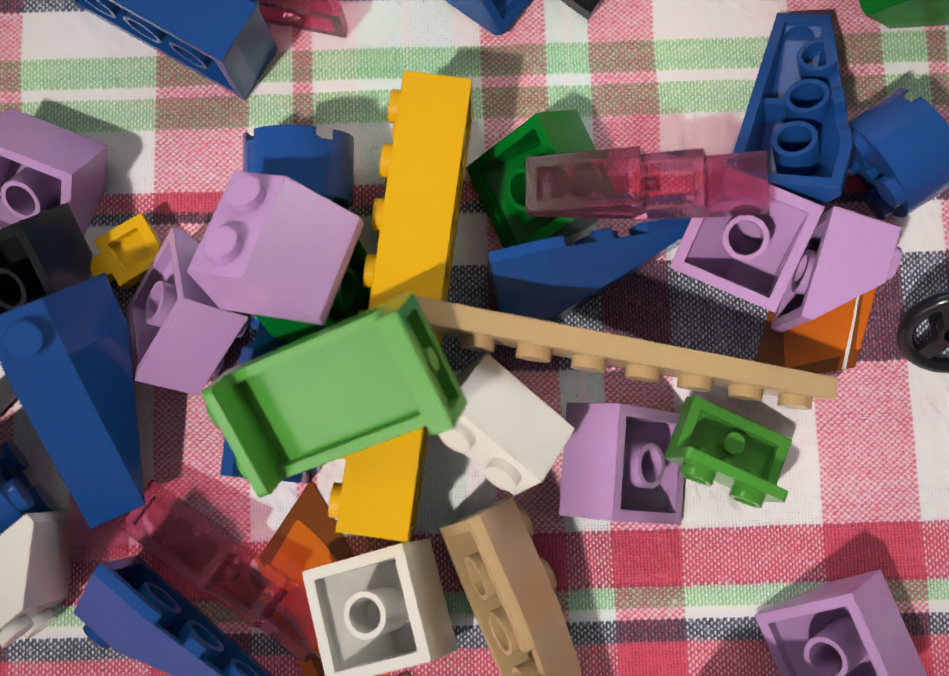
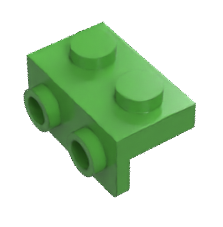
M693 395L686 397L664 459L682 466L679 472L682 477L706 486H712L715 481L731 488L729 497L733 500L751 507L762 508L764 502L785 503L789 491L777 486V482L792 439Z

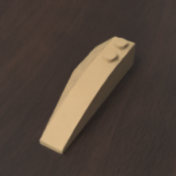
M510 497L495 502L438 528L500 676H582L579 661L559 601L553 590L557 586L554 572L544 558H539L531 540L534 533L531 520L526 511L521 506L516 505L514 498Z

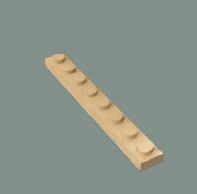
M400 293L389 299L388 302L407 294ZM415 296L436 339L437 334L459 337L458 347L463 349L494 352L495 344L516 348L515 357L527 361L549 363L551 362V356L556 355L572 358L571 368L603 373L606 372V365L625 368L624 377L627 379L659 382L660 375L678 378L676 387L681 389L710 392L713 384L728 387L727 396L735 399L762 401L763 394L777 396V406L791 409L811 410L812 401L836 400L838 377Z

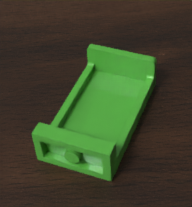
M414 292L224 371L202 391V397L206 402L207 412L211 421L216 427L221 429L236 456L239 472L250 482L255 493L260 498L271 494L280 482L288 477L426 426L431 436L452 429L457 424L468 403Z

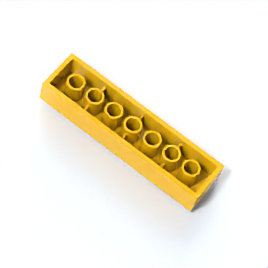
M404 70L401 90H391L388 104V123H393V144H383L379 170L380 177H385V199L375 198L371 220L372 232H377V253L367 254L363 272V287L369 288L370 300L368 310L387 303L389 299L400 293L409 294L414 292L415 296L447 302L473 118L472 79ZM359 309L358 315L368 310ZM437 334V341L440 347L442 334ZM426 426L339 458L346 460L343 482L333 483L328 508V516L330 518H337L335 532L408 542L415 536L429 435Z

